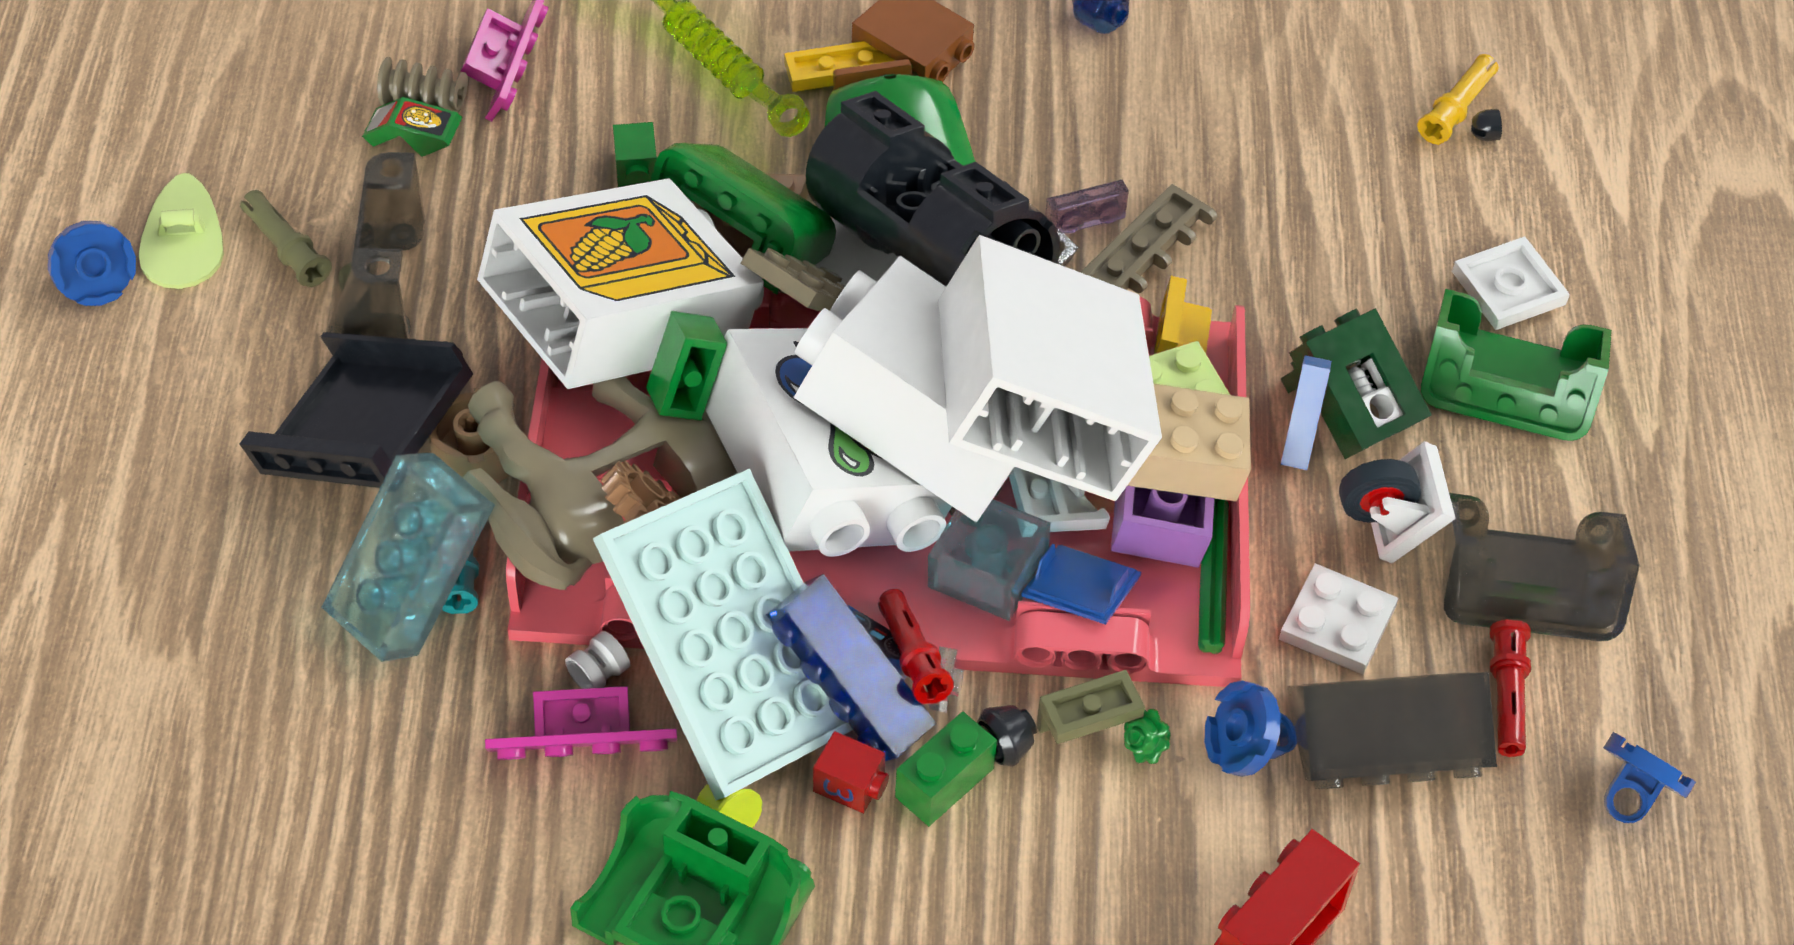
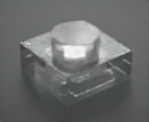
M939 646L938 651L941 655L940 665L942 669L950 673L954 681V688L945 700L929 704L928 709L947 713L950 696L959 697L964 669L956 668L958 650Z

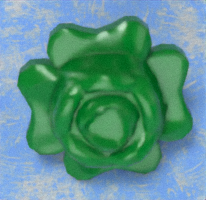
M1156 709L1145 710L1143 717L1124 724V746L1133 752L1137 763L1147 761L1149 764H1156L1161 754L1169 749L1171 737L1169 726L1160 719Z

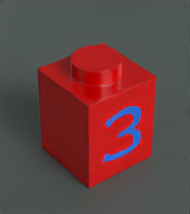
M834 731L813 767V792L864 814L872 798L879 800L887 787L889 774L885 772L886 753Z

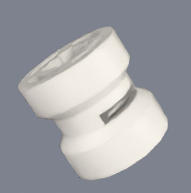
M601 631L590 640L589 647L584 651L576 650L565 659L568 672L581 689L604 688L609 677L619 676L631 666L629 657L622 645L606 631Z

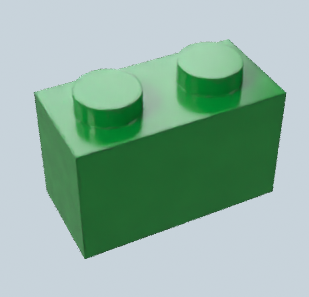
M671 311L646 386L659 415L701 421L727 346V342L713 317Z
M962 711L896 769L895 798L928 827L931 826L994 769L997 739Z

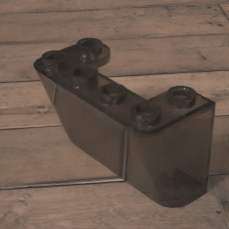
M380 153L373 156L366 165L340 236L326 328L327 333L411 338L410 320L404 311L399 279L403 257L402 251L412 249L422 241L426 221L415 153ZM378 261L388 263L390 269L384 274L377 275Z

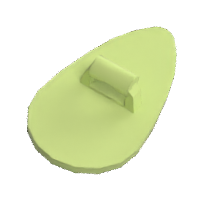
M189 173L175 176L156 198L141 237L138 255L141 270L151 282L164 288L182 289L196 286L211 278L221 266L224 255L222 232L212 199L203 184Z

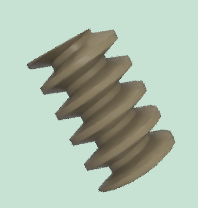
M386 57L379 68L377 81L378 98L381 105L405 97L458 113L465 101L468 87L466 72H461L457 81L453 82V72L451 69H445L441 79H439L436 66H430L426 76H424L421 63H415L409 73L406 60H399L396 68L393 69L391 57Z

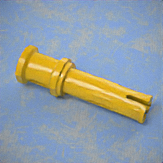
M1480 54L1451 91L1436 98L1432 111L1423 115L1418 120V131L1426 141L1436 145L1446 142L1451 137L1452 128L1466 119L1468 114L1467 107L1492 76L1498 72L1499 66L1497 62L1491 64L1486 69L1494 59L1492 56Z

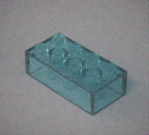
M433 452L396 455L321 608L381 662L418 656L495 505Z

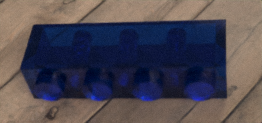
M824 574L805 581L766 614L773 624L772 630L777 639L783 645L791 647L800 659V666L805 676L814 684L819 685L829 697V706L833 713L851 726L858 736L857 741L885 752V761L899 758L937 724L925 707L916 700L910 687Z

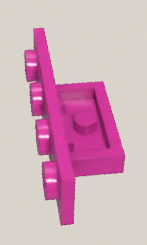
M532 0L521 25L488 8L481 18L460 72H466L467 76L496 90L485 116V119L491 122L500 109L507 111L514 100L517 89L511 87L513 81L518 83L526 69L528 62L523 60L522 57L524 54H530L538 38V34L533 32L534 26L540 27L549 8L543 5L544 0Z
M628 686L534 691L535 736L485 739V749L489 752H497L498 760L526 758V750L545 749V757L573 756V747L592 746V754L621 753V745L639 744L640 752L668 750V742H677V729L630 731Z

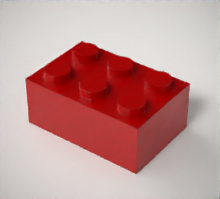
M1311 829L1300 842L1292 839L1281 852L1277 863L1280 865L1270 875L1266 871L1261 873L1249 889L1248 896L1250 898L1241 908L1236 904L1233 905L1223 916L1218 925V929L1222 933L1214 945H1314L1345 910L1360 863L1314 829Z

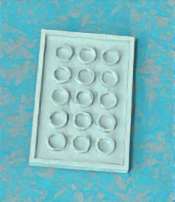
M750 468L593 538L715 800L725 798L827 744L834 731L844 735L853 730L846 721L849 678L837 652L835 656L832 701L818 684L822 621L810 595L804 665L790 647L794 591L803 584V580ZM777 606L775 628L766 614ZM863 708L861 725L869 722Z

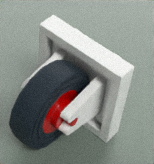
M1425 441L1400 460L1380 459L1359 465L1342 478L1339 486V496L1346 515L1357 521L1371 523L1379 559L1389 563H1394L1456 519L1437 446Z

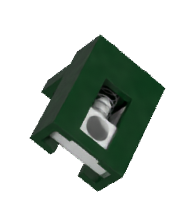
M1356 308L1335 319L1334 322L1337 327L1327 332L1323 325L1301 335L1299 338L1302 344L1289 352L1293 360L1290 364L1294 370L1281 378L1289 394L1297 390L1305 355L1332 361L1321 415L1344 459L1432 416L1376 308L1360 315ZM1356 364L1354 367L1347 371V367ZM1370 403L1377 408L1379 418L1372 414Z

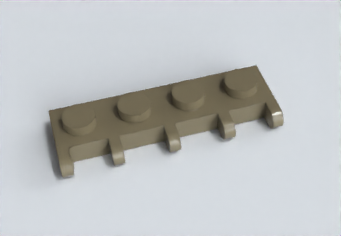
M1171 184L1080 273L1125 290L1129 288L1136 293H1142L1148 285L1141 275L1152 264L1161 269H1166L1172 263V259L1165 251L1177 240L1184 245H1190L1196 239V235L1190 227L1198 219L1206 224H1212L1217 219V213L1210 206Z

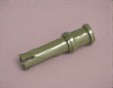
M249 191L244 196L247 201H241L240 208L276 246L280 262L283 265L290 266L296 272V279L302 286L315 287L324 282L332 270V263L327 256L318 254L313 248V242L310 237L296 232L265 198L261 191Z

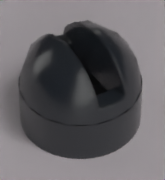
M1486 109L1473 116L1471 132L1476 138L1482 141L1501 139L1502 120L1499 109Z

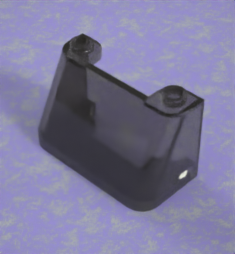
M1449 493L1456 519L1444 527L1442 595L1443 607L1447 617L1460 624L1488 628L1500 620H1518L1527 623L1531 628V633L1591 641H1609L1622 633L1627 622L1640 567L1626 514L1610 512L1591 513L1580 521L1575 539L1570 540L1489 530V512L1482 500L1471 495Z

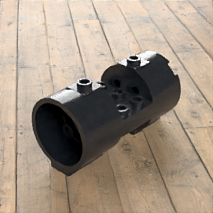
M877 91L842 101L841 113L825 126L810 151L806 166V186L809 196L815 205L869 247L883 251L886 254L894 253L897 257L902 256L946 287L979 235L1058 264L1060 254L1058 231L1054 223L1029 204L1027 197L977 162L965 166L954 160L951 151L943 142L925 130V125Z

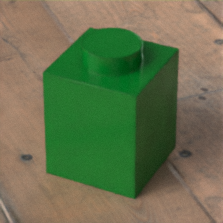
M653 122L613 125L618 187L650 182L657 159Z

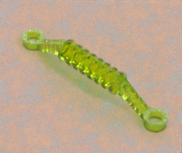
M651 0L664 14L663 28L673 35L677 42L683 44V48L691 52L696 60L701 61L702 66L710 70L716 79H720L723 86L729 88L736 98L743 99L749 96L768 109L767 118L776 133L784 137H792L804 131L809 124L810 112L803 100L795 94L780 95L763 83V69L758 64L753 63L752 58L744 54L739 46L734 45L733 40L725 36L721 29L715 27V24L706 18L703 12L697 10L691 1ZM792 108L798 110L794 119L788 122H780L783 112Z

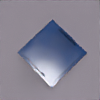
M1052 544L1040 559L1036 575L1023 590L1021 596L1106 625L1140 578L1141 572L1063 545H1058L1055 549V544Z

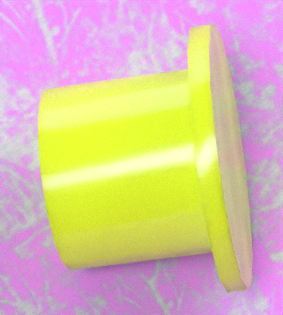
M707 784L697 798L698 802L751 828L758 822L762 812V799L752 789H740L725 798L715 800Z

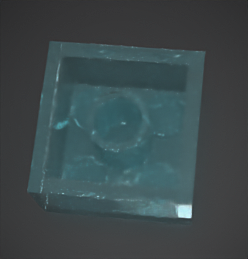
M994 499L990 502L977 523L956 509L928 555V587L1010 621L1017 610L1018 601L1023 599L1021 596L1023 590L1036 575L1039 561L1049 549L1051 522Z

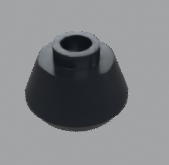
M1014 705L989 707L981 711L977 723L997 739L995 762L1010 767L1017 765L1034 745L1033 735L1037 733V727L1032 716L1026 709L1019 710Z

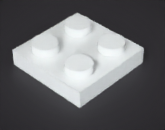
M1526 237L1456 260L1452 273L1467 293L1479 302L1482 313L1495 330L1567 304L1570 295Z
M1315 563L1281 629L1279 640L1364 675L1396 608L1398 597Z

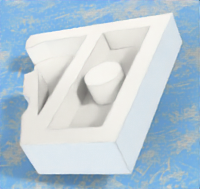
M1015 467L1009 475L1024 534L1107 528L1110 520L1109 513L1104 508L1097 510L1084 496V490Z

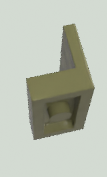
M1123 670L1041 696L1036 727L1039 733L1050 730L1056 744H1060L1144 716L1145 706L1127 670Z

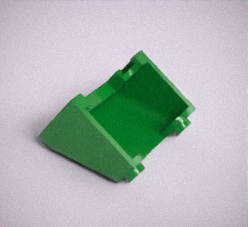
M674 143L659 153L650 182L670 178L690 201L697 203L754 240L751 249L765 253L768 248H771L783 256L788 254L801 262L806 260L814 265L830 254L837 232L832 218L822 209L728 149L715 144ZM762 278L764 287L776 295L781 292L780 289Z
M1445 289L1421 382V393L1424 400L1429 405L1439 409L1561 440L1574 441L1585 436L1591 428L1609 371L1612 330L1587 324L1575 326L1568 331L1560 350L1480 330L1482 309L1479 302L1468 294Z

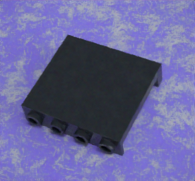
M323 332L320 337L333 355L274 434L248 431L239 445L260 474L393 489L468 383L473 372L463 358L462 351L453 342Z

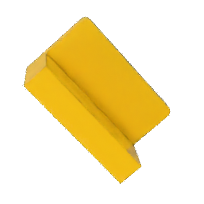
M1175 276L1170 277L1161 303L1154 354L1196 341L1200 343L1204 352H1207L1212 309L1184 302L1187 279Z

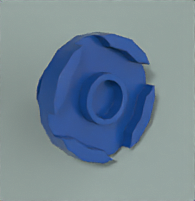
M81 221L66 227L54 239L48 252V272L55 287L67 298L84 306H102L117 300L123 294L122 291L127 287L130 279L133 280L136 274V255L130 241L114 226L101 221Z
M1242 680L1230 683L1218 693L1215 700L1221 703L1217 708L1215 717L1207 716L1204 743L1208 758L1212 763L1219 764L1223 772L1241 777L1254 775L1267 764L1269 759H1276L1295 749L1297 744L1296 728L1286 715L1280 713L1277 699L1268 688Z
M1615 732L1611 734L1603 748L1624 762L1604 796V806L1614 819L1623 823H1635L1641 820L1648 813L1663 787L1684 798L1688 797L1696 781L1683 775L1678 782L1682 775L1681 771L1638 745L1635 747L1627 742L1624 748L1621 747L1626 739ZM1623 788H1632L1640 796L1639 809L1630 815L1620 814L1614 807V796Z

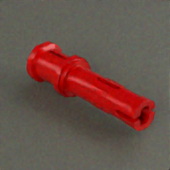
M889 589L883 592L879 598L881 602H878V607L902 653L899 665L904 675L911 678L913 682L912 692L914 697L921 704H935L945 700L954 688V681L950 673L942 669L940 665L941 655L937 647L932 643L926 642L903 591L900 589Z
M1505 619L1497 621L1490 626V639L1494 642V657L1490 660V672L1497 680L1498 753L1507 757H1517L1523 755L1526 750L1525 679L1531 672V660L1527 657L1526 642L1531 638V628L1523 621Z

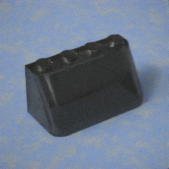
M1489 672L1447 673L1287 686L1292 722L1295 726L1304 777L1307 781H1315V789L1344 787L1343 779L1361 777L1363 786L1390 784V775L1407 774L1408 782L1436 780V771L1453 770L1454 778L1482 777V768L1497 767Z

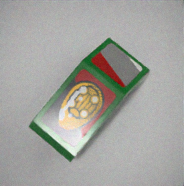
M401 97L375 109L362 137L374 147L400 136L423 157L448 147L463 117L455 111Z

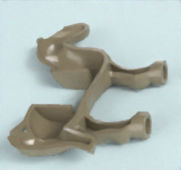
M626 376L593 383L592 396L598 402L612 406L625 414L635 425L614 443L587 456L563 459L533 443L517 426L514 417V395L504 383L494 381L482 386L473 394L468 404L469 412L476 422L479 423L477 431L481 439L493 448L499 457L504 471L527 485L531 496L530 503L528 504L506 492L481 468L468 471L458 482L457 489L482 507L490 522L496 542L524 577L543 586L566 590L569 585L574 586L580 581L585 571L592 564L603 562L593 538L624 524L622 516L613 510L615 505L605 498L607 493L601 488L602 483L596 476L610 470L618 461L622 463L658 447L653 466L680 497H686L738 474L713 425L702 419L700 421L659 415L651 397L634 387Z

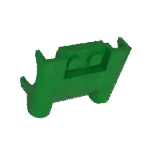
M670 791L669 795H651L639 799L636 795L620 812V828L617 840L601 874L591 888L582 897L575 900L571 906V920L573 927L608 945H616L618 942L624 945H782L811 895L815 883L811 878L810 869L801 861L790 858L786 847L745 824L688 796Z

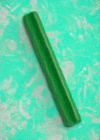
M1215 498L1212 539L1201 561L1198 635L1199 649L1204 653L1210 652L1212 654L1220 653L1225 645L1229 518L1228 501Z

